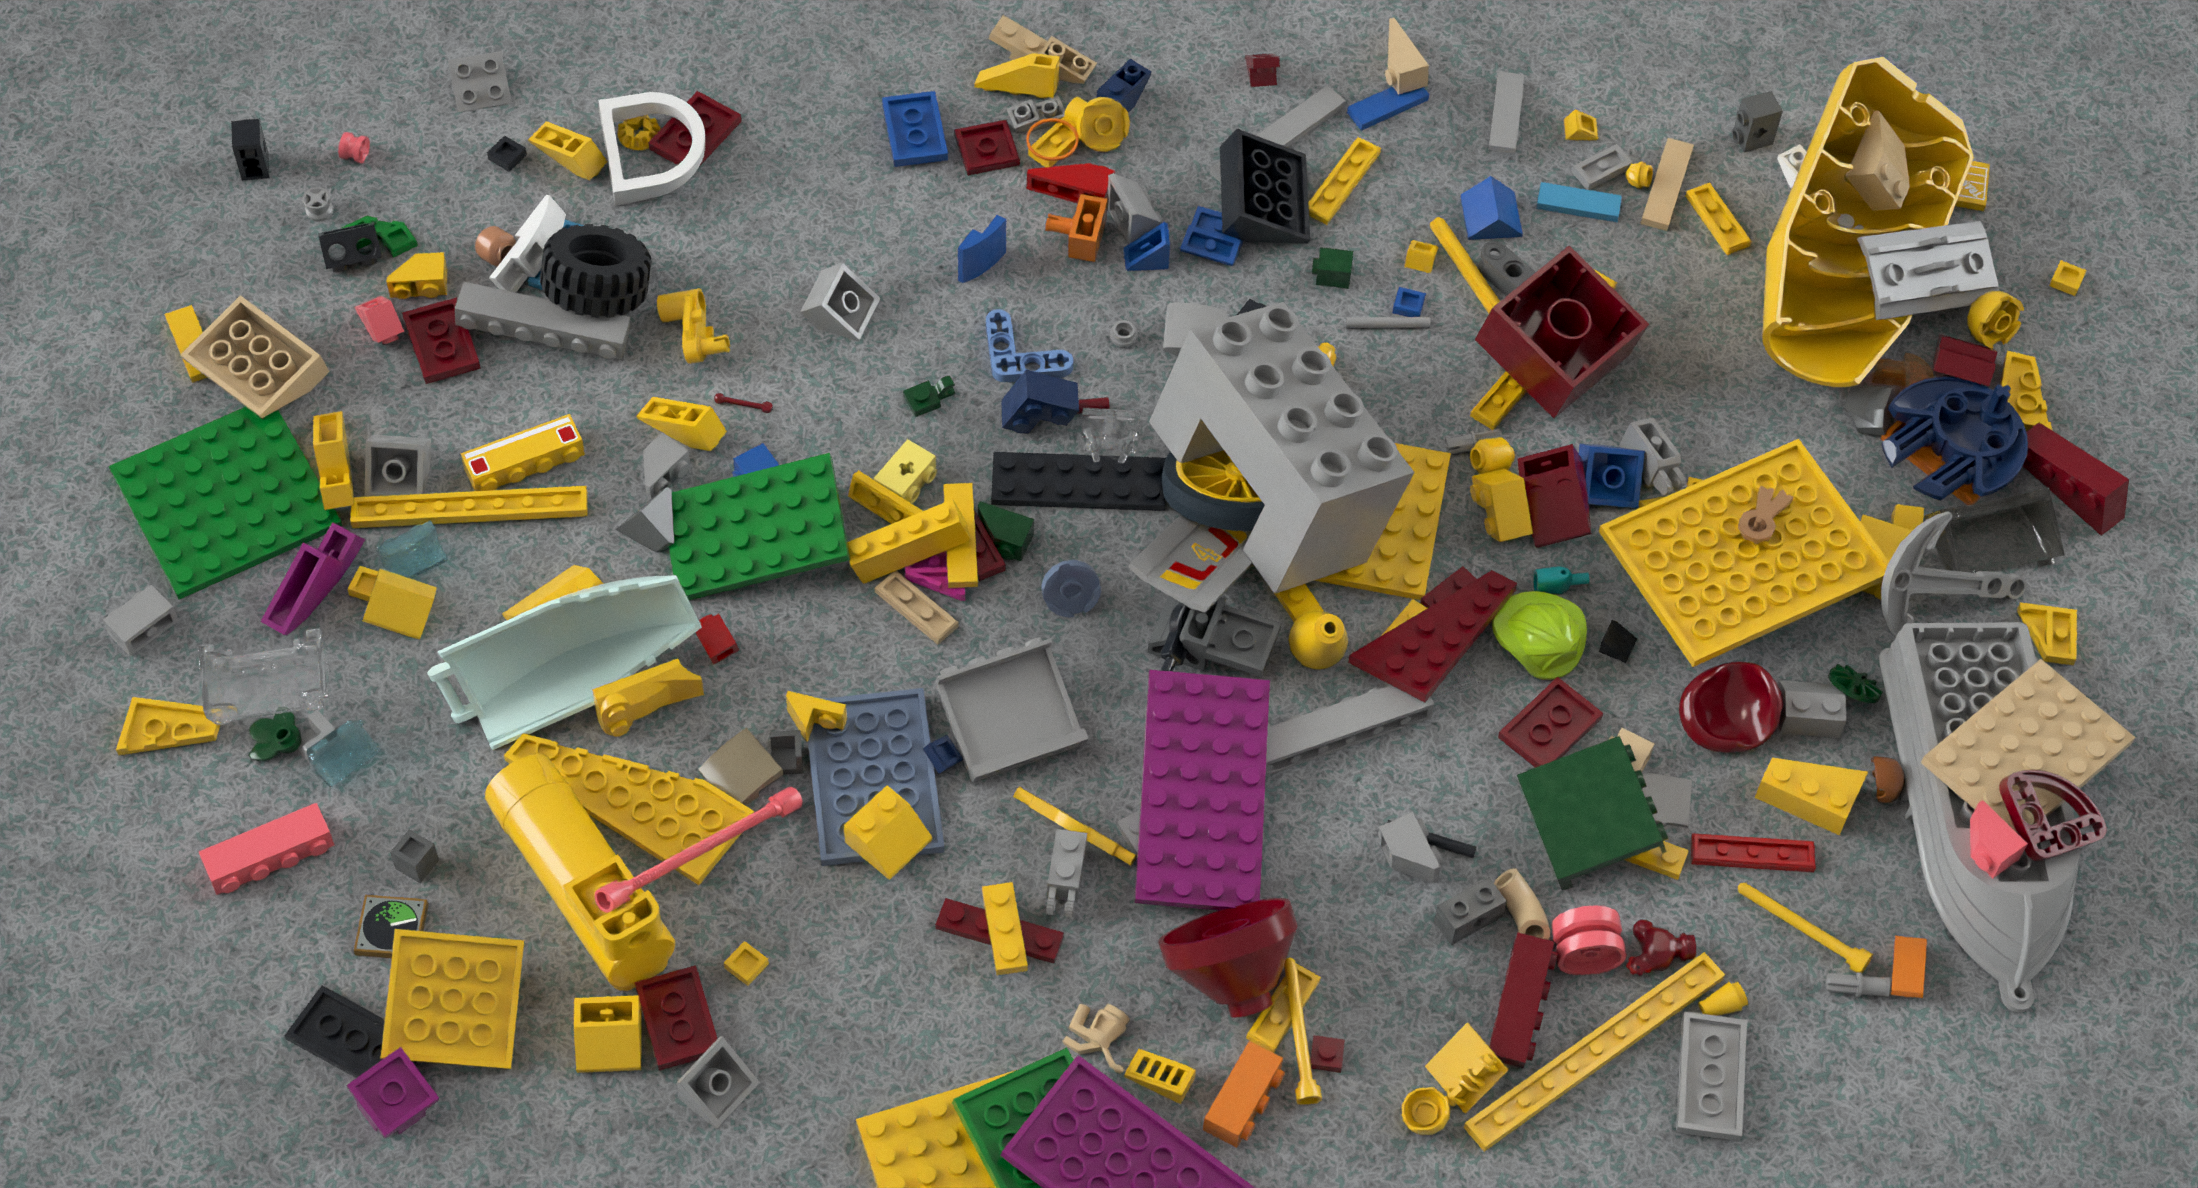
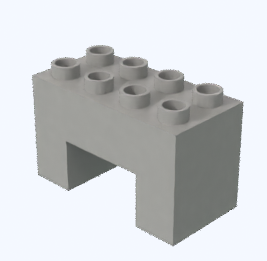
M1284 302L1191 328L1149 421L1179 463L1188 462L1224 450L1262 500L1265 506L1243 551L1275 594L1366 563L1415 473L1399 453L1395 443L1385 435L1365 409L1362 400L1352 392L1332 366L1328 356L1318 348L1298 322L1295 313L1288 309Z

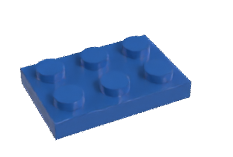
M935 91L882 97V107L894 167L948 160V151Z

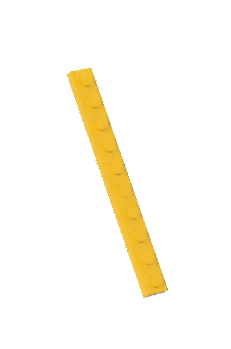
M1703 952L1466 1121L1464 1129L1485 1152L1723 981L1725 974Z

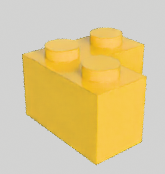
M1504 468L1472 476L1473 485L1470 486L1471 497L1474 502L1486 509L1487 518H1485L1484 524L1488 535H1491L1492 538L1499 542L1533 534L1524 478Z

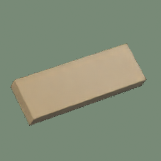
M897 571L892 572L875 587L876 594L937 645L959 627L957 620Z

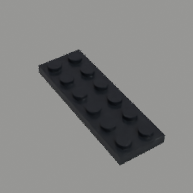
M993 452L991 505L1165 511L1162 473L1166 458Z

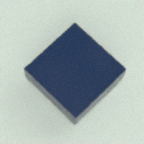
M948 735L929 743L923 748L939 774L963 760Z

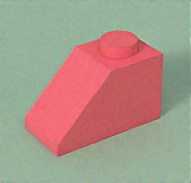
M379 296L355 307L373 341L378 343L382 341L383 345L399 339L397 334L404 332L391 300Z
M1982 800L1977 804L1970 818V857L1981 870L1986 871L1992 878H1995L2020 859L2028 843Z

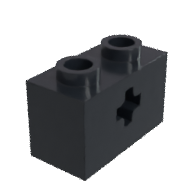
M260 119L231 121L232 148L241 180L270 178L269 152Z

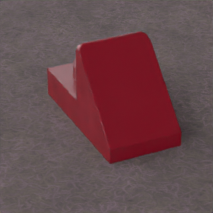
M1272 53L1245 55L1251 87L1277 85L1276 67H1280L1279 56Z

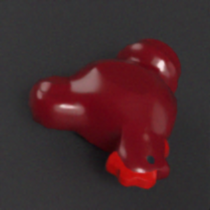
M1646 919L1638 920L1633 926V935L1641 944L1642 954L1637 957H1629L1626 968L1629 969L1631 974H1637L1641 977L1643 973L1668 969L1675 958H1680L1683 962L1694 960L1696 957L1695 936L1681 933L1676 938L1668 930L1654 927L1653 923Z

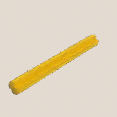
M1436 217L1430 222L1431 230L1486 311L1490 313L1491 309L1500 300L1443 218Z

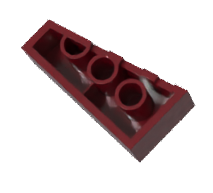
M2040 422L2026 432L2028 450L2023 467L2098 534L2102 536L2125 518L2129 485L2127 477Z
M1517 932L1513 943L1512 956L1507 968L1505 985L1502 990L1489 1047L1504 1064L1524 1068L1526 1060H1533L1536 1043L1531 1042L1533 1030L1539 1031L1544 1013L1538 1011L1540 1000L1547 1001L1551 982H1547L1545 979L1548 970L1554 971L1558 952L1552 951L1554 941Z

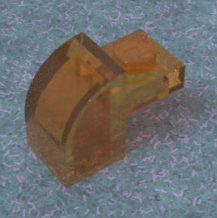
M1906 352L1902 361L1879 359L1872 371V383L1899 385L1900 391L1921 380L1934 378L1933 371L1925 360L1917 355Z

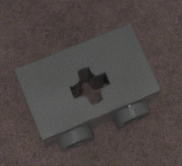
M1772 91L1741 100L1739 111L1736 114L1735 125L1732 129V138L1736 144L1740 145L1743 152L1770 146L1774 143L1783 110Z
M1488 877L1439 904L1434 922L1448 942L1453 945L1502 918L1507 901Z

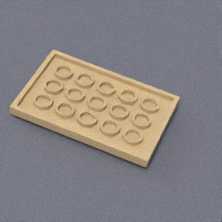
M2040 659L1923 757L1921 764L1974 809L1983 800L2016 832L1999 791V784L2003 778L2018 771L2041 770L2059 775L2081 788L2133 743L2135 736ZM2012 785L2014 791H2019L2018 785ZM2033 787L2046 818L2065 802L2050 791ZM2025 799L2020 802L2018 801L2019 805L2025 803ZM2024 809L2022 812L2023 819L2026 823L2032 825L2034 817L2029 810Z

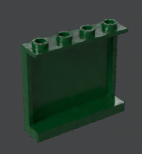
M1620 736L1517 775L1561 890L1574 887L1571 881L1574 878L1656 847H1660L1662 853L1666 852L1663 841L1668 840L1663 823L1656 824L1653 814L1658 812L1651 796L1645 798L1642 788L1647 787L1641 770L1634 771L1631 764L1636 761L1630 744L1624 746Z

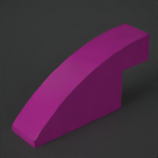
M332 523L319 548L303 543L260 622L287 636L312 614L340 581L366 539L342 526Z

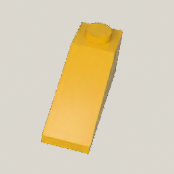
M547 121L528 139L531 144L569 171L589 181L597 176L608 162L591 138Z
M652 397L636 416L640 421L684 445L700 450L711 451L727 432L711 406Z

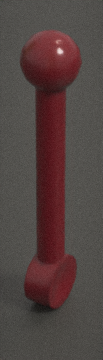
M717 393L714 396V401L717 404L726 402L761 409L764 413H770L773 409L772 403L767 401L760 404L725 397L722 393Z

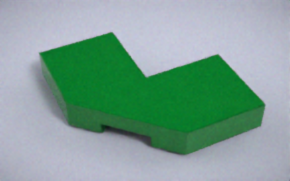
M365 216L341 227L346 228L374 222L378 240L381 239L393 258L418 246L417 240L404 222L392 221L391 223L379 221L376 217ZM362 238L357 242L356 247L359 250L371 244L372 241Z

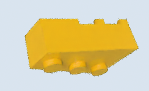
M1772 758L1760 782L1755 798L1840 835L1868 772Z

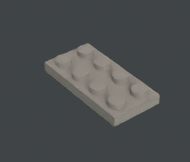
M1684 1011L1681 1027L1676 1133L1735 1141L1741 1140L1747 1020Z

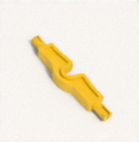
M1019 786L1015 791L1013 798L1018 799L1069 831L1087 833L1088 842L1124 861L1129 866L1134 863L1137 855L1120 844L1075 820L1072 816L1029 793Z

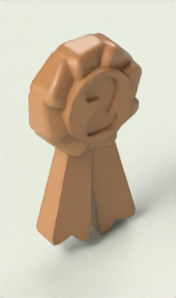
M1760 486L1756 509L1744 512L1739 519L1738 530L1742 534L1743 539L1752 541L1755 544L1769 541L1776 527L1773 518L1792 503L1793 496L1787 495L1784 490H1781L1771 501L1774 489H1766Z

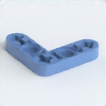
M1000 309L992 310L987 314L986 333L991 371L997 381L1016 382L1027 370L1025 365L1030 362L1040 365V368L1034 372L1057 378L1066 377L1073 371V357L1069 352L1065 350L1016 353L1010 315ZM995 320H1000L1002 332H997ZM998 342H1005L1009 347L1006 350H997L994 345ZM1045 361H1048V369H1045ZM1057 361H1062L1064 366L1059 367ZM1020 363V371H1017L1016 364ZM1006 365L1008 371L1002 372L1001 366Z

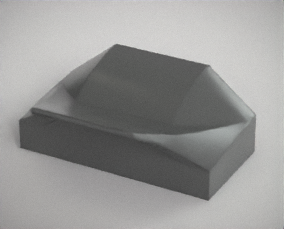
M1899 385L1851 386L1843 409L1853 418L1858 433L1886 434L1892 418L1888 408L1893 399L1901 392Z

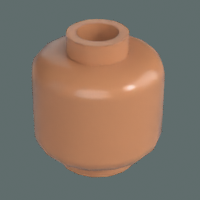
M489 226L478 235L475 250L481 259L498 267L515 245L516 240L505 230L497 226Z

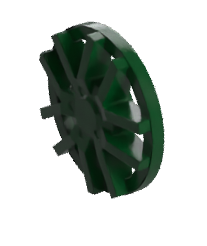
M1837 664L1828 673L1830 682L1837 689L1858 701L1877 703L1883 693L1876 686V680L1867 679V673H1857L1849 665L1843 667Z

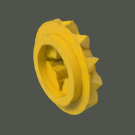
M648 115L624 120L623 123L618 124L617 136L624 147L631 150H645L649 148L648 142L661 128L656 118L651 119ZM643 126V131H640L635 136L634 130H638L639 127Z

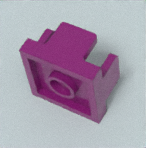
M401 1047L347 1084V1089L355 1098L358 1109L373 1129L379 1131L384 1139L396 1131L398 1134L404 1132L425 1117L426 1110L439 1101L437 1094Z

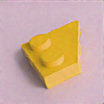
M2020 602L2017 613L2022 622L2027 625L2030 637L2043 661L2074 666L2077 658V610Z

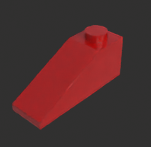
M1091 163L1032 168L1027 171L1026 189L1078 203L1080 194L1107 199L1108 175L1115 174V170Z

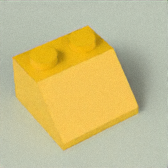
M888 785L844 824L845 843L889 880L932 841L931 834L911 805Z

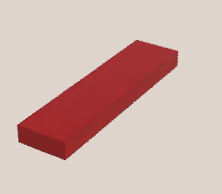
M1692 833L1691 864L1814 872L1816 869L1814 841Z

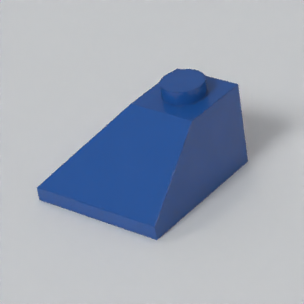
M1580 443L1579 455L1584 462L1588 504L1638 508L1645 451Z

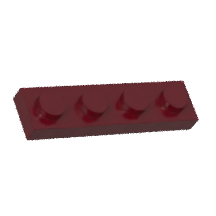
M945 898L935 924L936 929L991 945L985 909ZM1020 920L1026 956L1055 964L1064 938V932Z

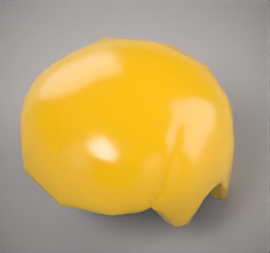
M1434 1087L1417 1088L1407 1094L1401 1105L1404 1123L1410 1130L1419 1135L1436 1134L1443 1130L1450 1118V1105L1447 1097Z

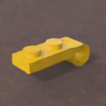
M1075 97L1066 107L1062 120L1070 123L1076 131L1078 115L1087 102L1080 97ZM1057 122L1031 147L1040 155L1058 157L1068 153L1074 147L1076 137L1068 126ZM1028 149V156L1044 167H1052L1059 161L1040 159Z

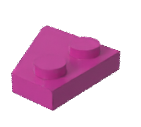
M947 550L905 567V578L908 581L957 600L965 601V587L948 588Z

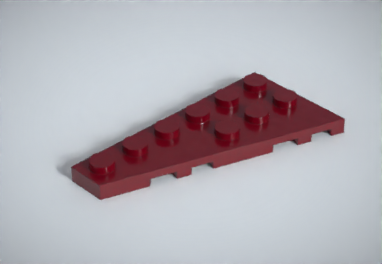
M1491 570L1349 655L1348 663L1425 703L1514 594L1517 582Z

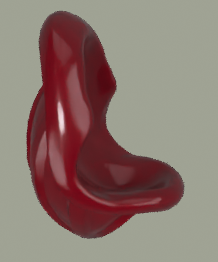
M1751 662L1724 663L1700 673L1686 686L1680 698L1679 716L1686 734L1697 745L1716 752H1744L1763 745L1774 734L1783 708V694L1774 678L1762 666Z

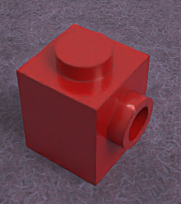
M719 613L715 616L712 614L707 615L699 620L702 628L696 631L695 634L713 665L739 651L737 643Z

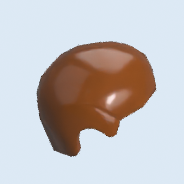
M1871 757V762L1875 766L1872 775L1876 778V797L1878 802L1890 803L1895 801L1901 795L1905 783V774L1900 763L1888 757Z

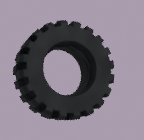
M571 225L569 229L562 228L557 233H554L545 243L540 284L551 302L555 305L559 304L566 311L571 310L581 316L583 314L591 315L593 318H599V316L611 318L617 314L622 316L628 314L630 310L634 311L647 297L652 263L651 255L641 240L637 241L634 235L626 234L621 229H612L607 225Z

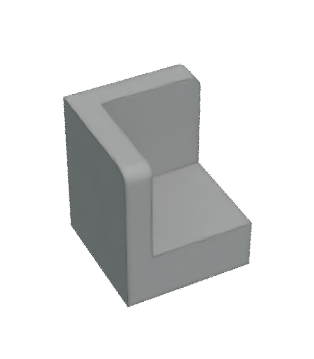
M318 710L307 716L311 729L301 736L302 742L297 749L310 764L340 744L336 729Z

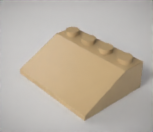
M241 295L180 354L184 360L260 418L307 394L329 373L320 354Z

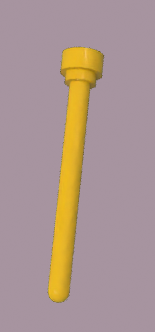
M1743 882L1738 885L1737 889L1741 895L1845 958L1846 963L1850 965L1849 969L1852 971L1863 973L1872 960L1874 954L1866 949H1858L1857 947L1852 949L1749 884Z
M1289 957L1286 958L1284 963V971L1300 1081L1297 1083L1298 1087L1295 1089L1296 1101L1299 1105L1316 1104L1322 1101L1321 1088L1312 1077L1296 961Z

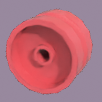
M1598 905L1582 906L1561 913L1553 920L1551 928L1553 940L1557 945L1555 951L1558 952L1557 964L1561 971L1570 975L1600 974L1615 969L1625 962L1627 956L1624 940L1620 936L1622 926L1620 916L1616 910Z

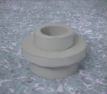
M1118 321L1110 330V340L1116 346L1129 347L1137 341L1138 331L1130 321Z

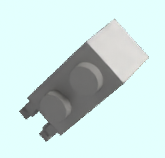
M1649 418L1631 422L1619 447L1645 451L1642 479L1648 487L1655 486L1663 496L1671 494L1673 488L1676 492L1686 488V479L1679 469L1681 464L1680 453L1655 419Z
M1056 829L1047 883L1048 900L1046 914L1053 915L1056 909V899L1067 900L1064 909L1065 917L1072 918L1075 902H1078L1087 847V833Z

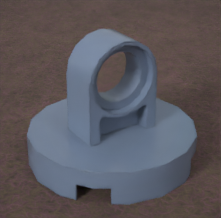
M1078 560L1062 561L1053 566L1045 574L1041 585L1042 596L1049 610L1059 616L1068 618L1074 617V614L1082 611L1085 613L1090 611L1098 602L1101 594L1099 577L1094 568Z

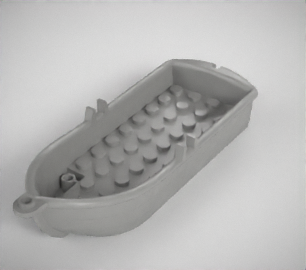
M2021 622L1906 623L1897 633L1890 648L1882 650L1879 655V663L1900 762L1905 774L1901 801H1909L1910 804L1905 820H1913L1924 879L1942 921L1964 951L1981 968L1999 981V990L2004 1005L2013 1012H2026L2034 1002L2031 979L2043 969L2055 953L2066 932L2071 917L2074 888L2078 875L2080 848L2040 862L2030 859L2024 850L2017 862L1995 878H1992L1986 871L1981 870L1970 857V818L1975 809L1921 764V761L1929 751L2036 663L2027 625ZM2066 801L2047 817L2050 827L2075 819L2073 809ZM2061 830L2060 838L2062 842L2070 845L2071 836L2067 831ZM2049 840L2037 843L2039 849L2051 846Z

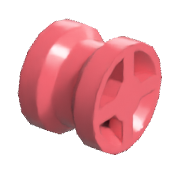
M345 132L339 142V157L345 160L352 158L357 163H364L369 153V138L366 136L355 137L353 133Z

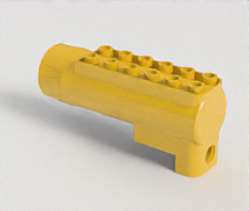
M543 754L522 757L503 768L487 786L485 800L504 832L516 844L608 982L617 990L629 991L635 988L634 982L651 978L661 973L666 968L668 960L674 952L675 939L662 922L659 905L649 890L644 892L642 888H639L629 896V902L609 913L603 912L595 902L594 895L597 889L615 880L623 882L634 877L620 856L616 855L585 811L568 781L549 757Z

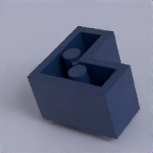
M1025 370L1001 400L1002 428L1016 433L1029 434L1040 420L1067 426L1079 412L1078 383Z

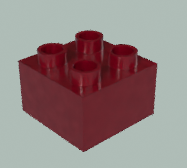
M1567 246L1491 309L1475 341L1555 419L1631 354L1649 326V323L1574 249Z

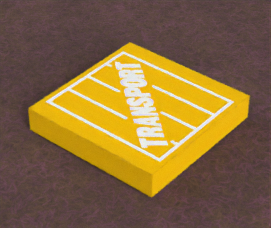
M1972 161L1956 202V207L1979 211L1985 210L1990 164Z

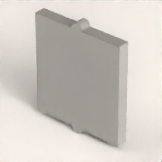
M1643 772L1642 775L1647 787L1642 788L1645 798L1651 796L1658 812L1653 814L1655 822H1662L1663 826L1667 824L1688 828L1692 779L1672 777L1669 773L1659 775Z

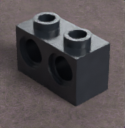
M374 222L318 233L326 269L332 268L333 272L350 269L349 264L360 262L361 266L376 264L377 258H382ZM362 238H367L372 241L373 247L368 252H361L356 247L357 242ZM334 244H340L345 248V253L340 258H334L329 254V248Z

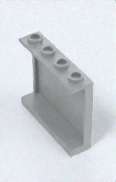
M1038 637L1024 643L1025 647L1014 650L1013 647H1008L998 651L996 657L986 660L985 656H981L969 661V666L960 669L957 666H951L941 670V675L937 676L935 685L972 783L1083 746L1089 738L1085 728H1080L1050 648L1052 644L1051 638L1042 641V638Z

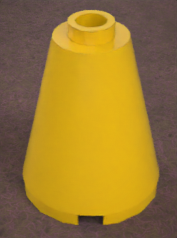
M1310 611L1300 616L1294 622L1290 629L1288 641L1291 653L1303 666L1319 670L1330 668L1342 659L1347 649L1348 636L1343 622L1336 615L1325 611Z

